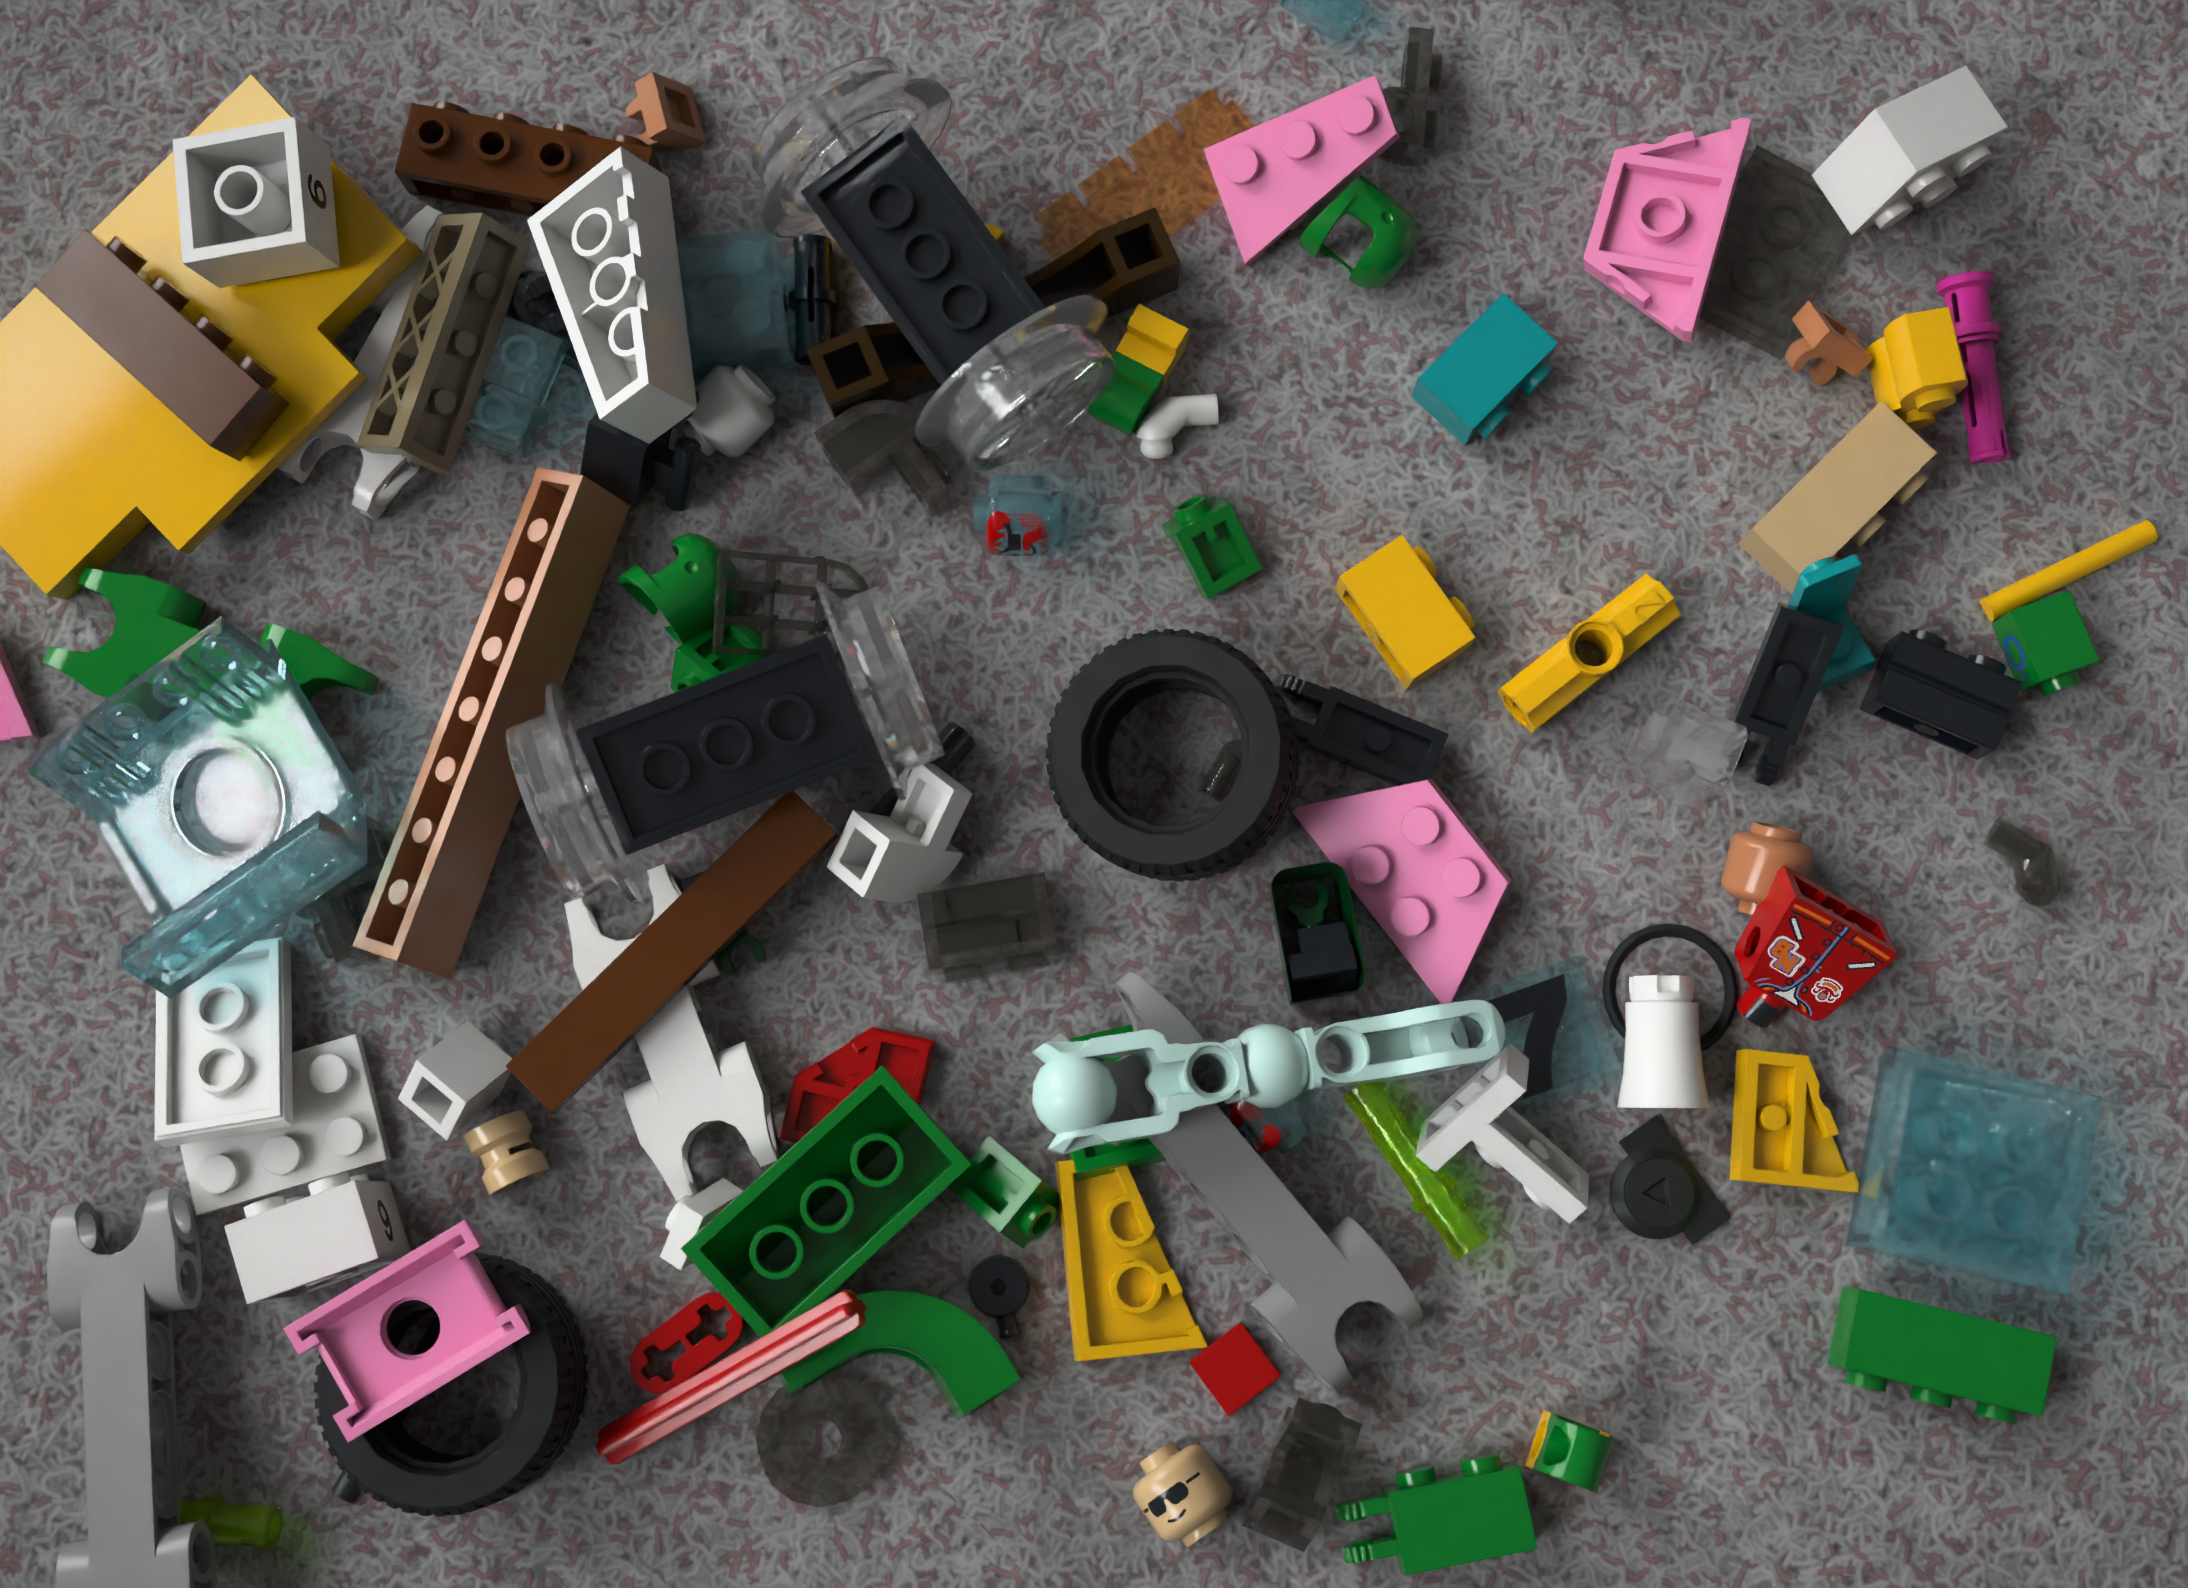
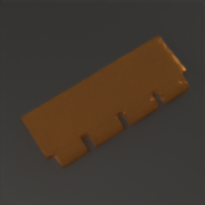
M1206 90L1174 114L1175 119L1187 132L1184 136L1180 138L1174 127L1168 121H1164L1126 149L1127 154L1139 167L1135 172L1132 173V170L1120 156H1116L1079 183V189L1091 202L1086 208L1071 191H1068L1035 215V220L1043 225L1048 234L1040 241V245L1054 261L1075 248L1096 231L1154 207L1170 237L1221 199L1203 149L1253 128V125L1233 100L1223 106L1224 104L1212 90Z

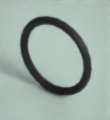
M1665 923L1648 926L1632 933L1618 945L1611 955L1603 975V1000L1605 1010L1613 1027L1625 1040L1626 1021L1618 1008L1615 991L1618 972L1628 954L1640 944L1654 938H1682L1695 943L1705 950L1717 964L1723 979L1725 993L1722 1011L1714 1026L1700 1038L1701 1052L1709 1049L1721 1039L1731 1025L1737 1008L1738 986L1735 971L1727 955L1715 941L1702 932L1685 925Z

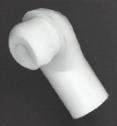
M1217 394L1170 396L1160 400L1139 422L1136 436L1141 439L1140 451L1142 454L1151 459L1168 457L1173 451L1172 437L1182 427L1218 425Z

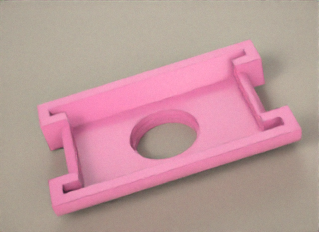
M461 1221L283 1328L298 1355L314 1347L317 1348L348 1402V1407L333 1415L348 1443L531 1332L528 1318L521 1304L509 1310L506 1309L476 1257L474 1251L486 1245V1243L469 1221ZM409 1300L427 1303L436 1311L440 1320V1334L436 1343L427 1352L418 1355L406 1354L396 1349L387 1333V1323L390 1314L399 1304Z

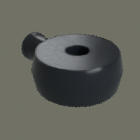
M1004 1255L987 1257L979 1262L971 1272L968 1281L970 1299L976 1309L982 1314L997 1319L1000 1339L1020 1335L1021 1331L1018 1327L1015 1313L1025 1305L1030 1292L1028 1274L1024 1267L1011 1257ZM995 1279L1005 1281L1007 1289L1004 1294L997 1295L992 1291L991 1284Z

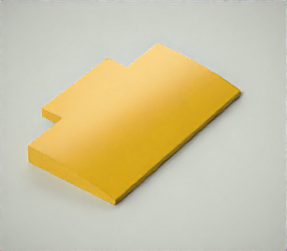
M250 75L189 136L292 118L293 116L255 77ZM174 152L92 231L93 234L108 243L115 235L127 242L147 260L146 264L141 268L146 275L154 280L160 274L173 283L190 298V301L184 307L186 311L196 320L202 313L214 320L234 338L228 348L241 359L245 353L250 354L278 378L271 387L288 401L290 405L241 461L210 447L36 287L0 322V545L46 595L64 600L69 599L82 587V585L78 584V580L84 567L101 570L150 522L155 525L178 551L190 554L368 379L333 341L423 251L331 155L340 267L219 288L182 264Z

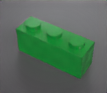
M1842 1287L1828 1365L1846 1369L1845 1383L1886 1392L1888 1380L1912 1385L1910 1399L1951 1408L1953 1396L1977 1401L1975 1415L2017 1424L2019 1412L2043 1417L2057 1337L1863 1289Z

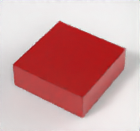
M1238 1322L1188 1361L1228 1416L1281 1376L1241 1322Z

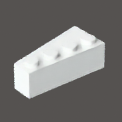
M620 146L527 221L600 420L650 444L697 409L669 178Z

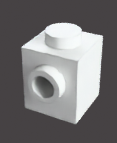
M466 1021L416 1060L398 1099L447 1141L489 1107L499 1096L511 1074L506 1065L513 1058L504 1052L497 1042L488 1038L473 1024Z

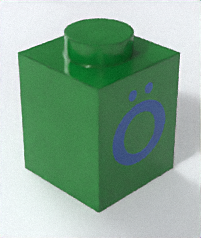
M2070 590L2011 610L1992 623L2014 679L2022 681L2020 693L2039 686L2044 697L2062 692L2081 684L2079 672L2100 661Z

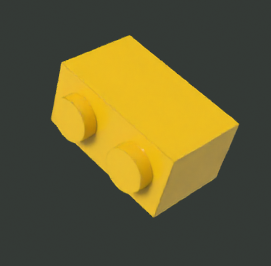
M1401 535L1340 575L1334 590L1407 691L1467 651L1476 637L1471 631L1474 628V621L1467 608L1455 596L1448 599L1434 580L1438 577V572L1429 555L1419 545L1412 548L1405 537Z

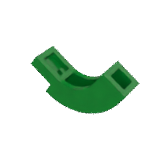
M901 1290L873 1291L856 1295L859 1300H863L867 1311L864 1313L866 1318L865 1325L777 1375L789 1397L792 1398L856 1359L876 1354L899 1356L916 1363L933 1378L958 1421L1010 1390L1021 1380L998 1341L971 1315L942 1299L927 1294Z

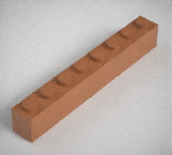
M537 467L352 945L353 947L451 980L630 508L629 504L583 475Z

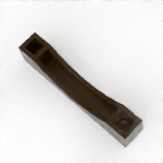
M1154 207L1096 231L1075 248L1046 266L1025 276L1024 279L1049 311L1062 336H1065L1136 307L1138 304H1143L1177 290L1180 260ZM895 322L864 325L806 349L815 377L837 428L941 386Z

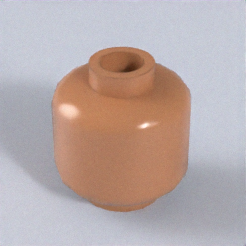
M1752 821L1750 830H1741L1733 834L1721 886L1727 894L1740 899L1738 911L1749 915L1754 914L1758 905L1766 899L1775 876L1783 865L1809 879L1814 853L1811 847L1801 842L1803 832L1774 824Z

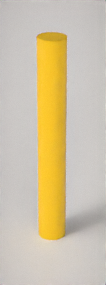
M2143 520L1980 599L1979 603L1989 621L1992 622L2011 610L2023 607L2157 542V531L2150 521Z

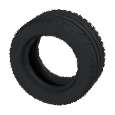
M1155 629L1148 631L1146 634H1133L1130 639L1125 637L1117 641L1118 644L1114 646L1111 644L1103 648L1104 652L1100 655L1096 653L1091 658L1092 661L1089 664L1085 663L1079 669L1081 672L1077 676L1073 675L1069 681L1070 686L1061 693L1060 696L1063 698L1060 703H1056L1054 709L1056 712L1055 716L1051 718L1049 723L1051 732L1047 733L1048 748H1046L1045 756L1049 764H1046L1047 774L1050 776V789L1055 792L1053 798L1056 804L1059 805L1062 817L1068 821L1067 825L1078 835L1084 844H1087L1091 850L1118 867L1151 879L1184 882V880L1195 881L1200 880V878L1215 877L1214 874H1223L1229 871L1230 868L1243 864L1244 859H1250L1259 848H1263L1268 843L1266 840L1270 836H1274L1278 826L1286 818L1284 815L1286 810H1290L1291 800L1297 789L1295 785L1296 780H1299L1300 755L1298 754V749L1300 747L1296 735V727L1278 689L1265 672L1245 653L1237 650L1228 642H1221L1217 637L1206 636L1198 631L1191 633L1185 629H1179V631L1164 629L1163 632H1159ZM1166 690H1196L1221 700L1231 710L1242 736V766L1230 794L1210 814L1184 825L1152 826L1135 819L1119 803L1109 778V747L1120 721L1140 701Z
M475 1252L476 1257L506 1309L509 1310L521 1304L531 1327L529 1334L512 1343L521 1374L517 1408L502 1435L480 1453L470 1456L437 1453L413 1439L395 1415L348 1443L333 1415L348 1407L349 1404L319 1353L318 1358L321 1361L316 1366L315 1375H318L317 1382H314V1392L318 1394V1398L315 1399V1409H318L319 1416H316L319 1426L322 1425L324 1429L321 1432L324 1442L328 1441L330 1447L327 1449L332 1457L336 1456L338 1459L336 1463L340 1470H345L348 1473L346 1477L353 1483L357 1482L359 1484L358 1488L365 1494H372L373 1499L379 1502L384 1501L387 1503V1506L393 1509L402 1508V1512L411 1514L415 1512L422 1516L435 1514V1517L462 1515L466 1512L470 1513L506 1499L541 1477L543 1472L549 1470L554 1461L565 1451L564 1446L570 1443L573 1437L572 1433L580 1422L578 1417L579 1414L583 1413L585 1405L583 1401L588 1390L585 1387V1381L589 1380L588 1371H586L588 1361L587 1355H584L583 1348L586 1346L583 1338L581 1339L579 1332L581 1331L578 1323L575 1324L572 1319L575 1316L565 1306L566 1302L562 1296H557L555 1294L556 1289L550 1284H546L539 1274L533 1275L531 1269L520 1266L513 1260ZM409 1300L399 1304L392 1311L387 1323V1333L396 1349L408 1328L431 1310H434L430 1305L418 1300Z

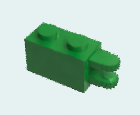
M1485 1453L1463 1458L1460 1460L1462 1471L1436 1476L1433 1465L1413 1467L1396 1472L1397 1484L1382 1487L1383 1493L1344 1500L1334 1504L1336 1520L1354 1522L1366 1519L1369 1516L1387 1513L1392 1534L1372 1539H1357L1351 1541L1350 1544H1346L1342 1547L1345 1563H1360L1396 1556L1398 1568L1406 1576L1538 1549L1521 1467L1511 1461L1501 1463L1500 1453Z

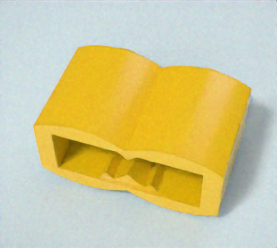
M1950 307L1904 314L1884 328V337L1867 347V351L1873 358L1867 366L1876 405L1882 401L1912 430L1933 424L1936 421L1935 414L1943 408L1956 402L1955 395L1968 385Z

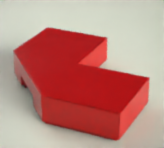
M871 1027L843 1047L794 1076L779 1140L797 1143L882 1065L921 1105L936 1041Z

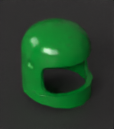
M1359 176L1308 225L1301 235L1299 245L1316 259L1323 255L1337 260L1349 270L1351 274L1349 277L1350 282L1359 287L1371 289L1387 284L1400 273L1413 254L1417 244L1418 231L1413 217L1404 207L1363 176ZM1346 214H1350L1371 228L1374 233L1371 244L1363 253L1354 269L1323 244L1336 222Z
M689 533L680 535L670 541V546L677 559L662 571L655 574H647L638 565L634 564L618 576L617 579L622 587L649 610L653 616H655L658 609L670 624V626L664 627L665 630L680 646L725 616L735 606L741 591L740 578L730 558L716 543L700 534Z

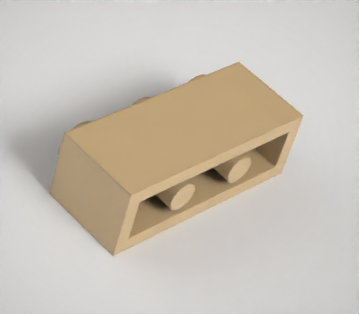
M1880 401L1738 544L1792 595L1800 573L1809 565L1827 557H1833L1836 561H1839L1840 559L1835 554L1849 540L1859 548L1886 522V519L1878 511L1892 497L1902 505L1929 479L1920 469L1937 452L1886 404Z

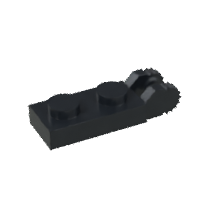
M1779 601L1732 715L1731 721L1733 725L1727 734L1717 769L1732 774L1742 760L1744 748L1752 731L1770 738L1757 762L1755 782L1769 787L1772 785L1789 745L1795 746L1844 629L1841 622Z
M1283 673L1280 675L1275 687L1284 696L1321 708L1314 725L1292 717L1296 727L1297 739L1299 742L1307 743L1305 748L1397 786L1431 779L1448 738V733L1336 687L1330 686L1328 690L1293 675Z

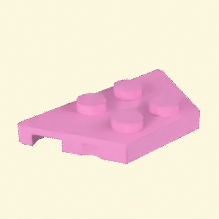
M1739 118L1731 120L1730 129L1696 138L1692 130L1668 136L1664 141L1657 144L1640 143L1614 151L1584 254V270L1683 342H1693L1751 134V119Z
M1427 779L1304 804L1296 808L1292 813L1330 862L1336 863L1344 869L1351 889L1441 1004L1451 1003L1460 990L1464 976L1474 955L1478 952L1496 909L1499 908L1512 880L1433 779Z

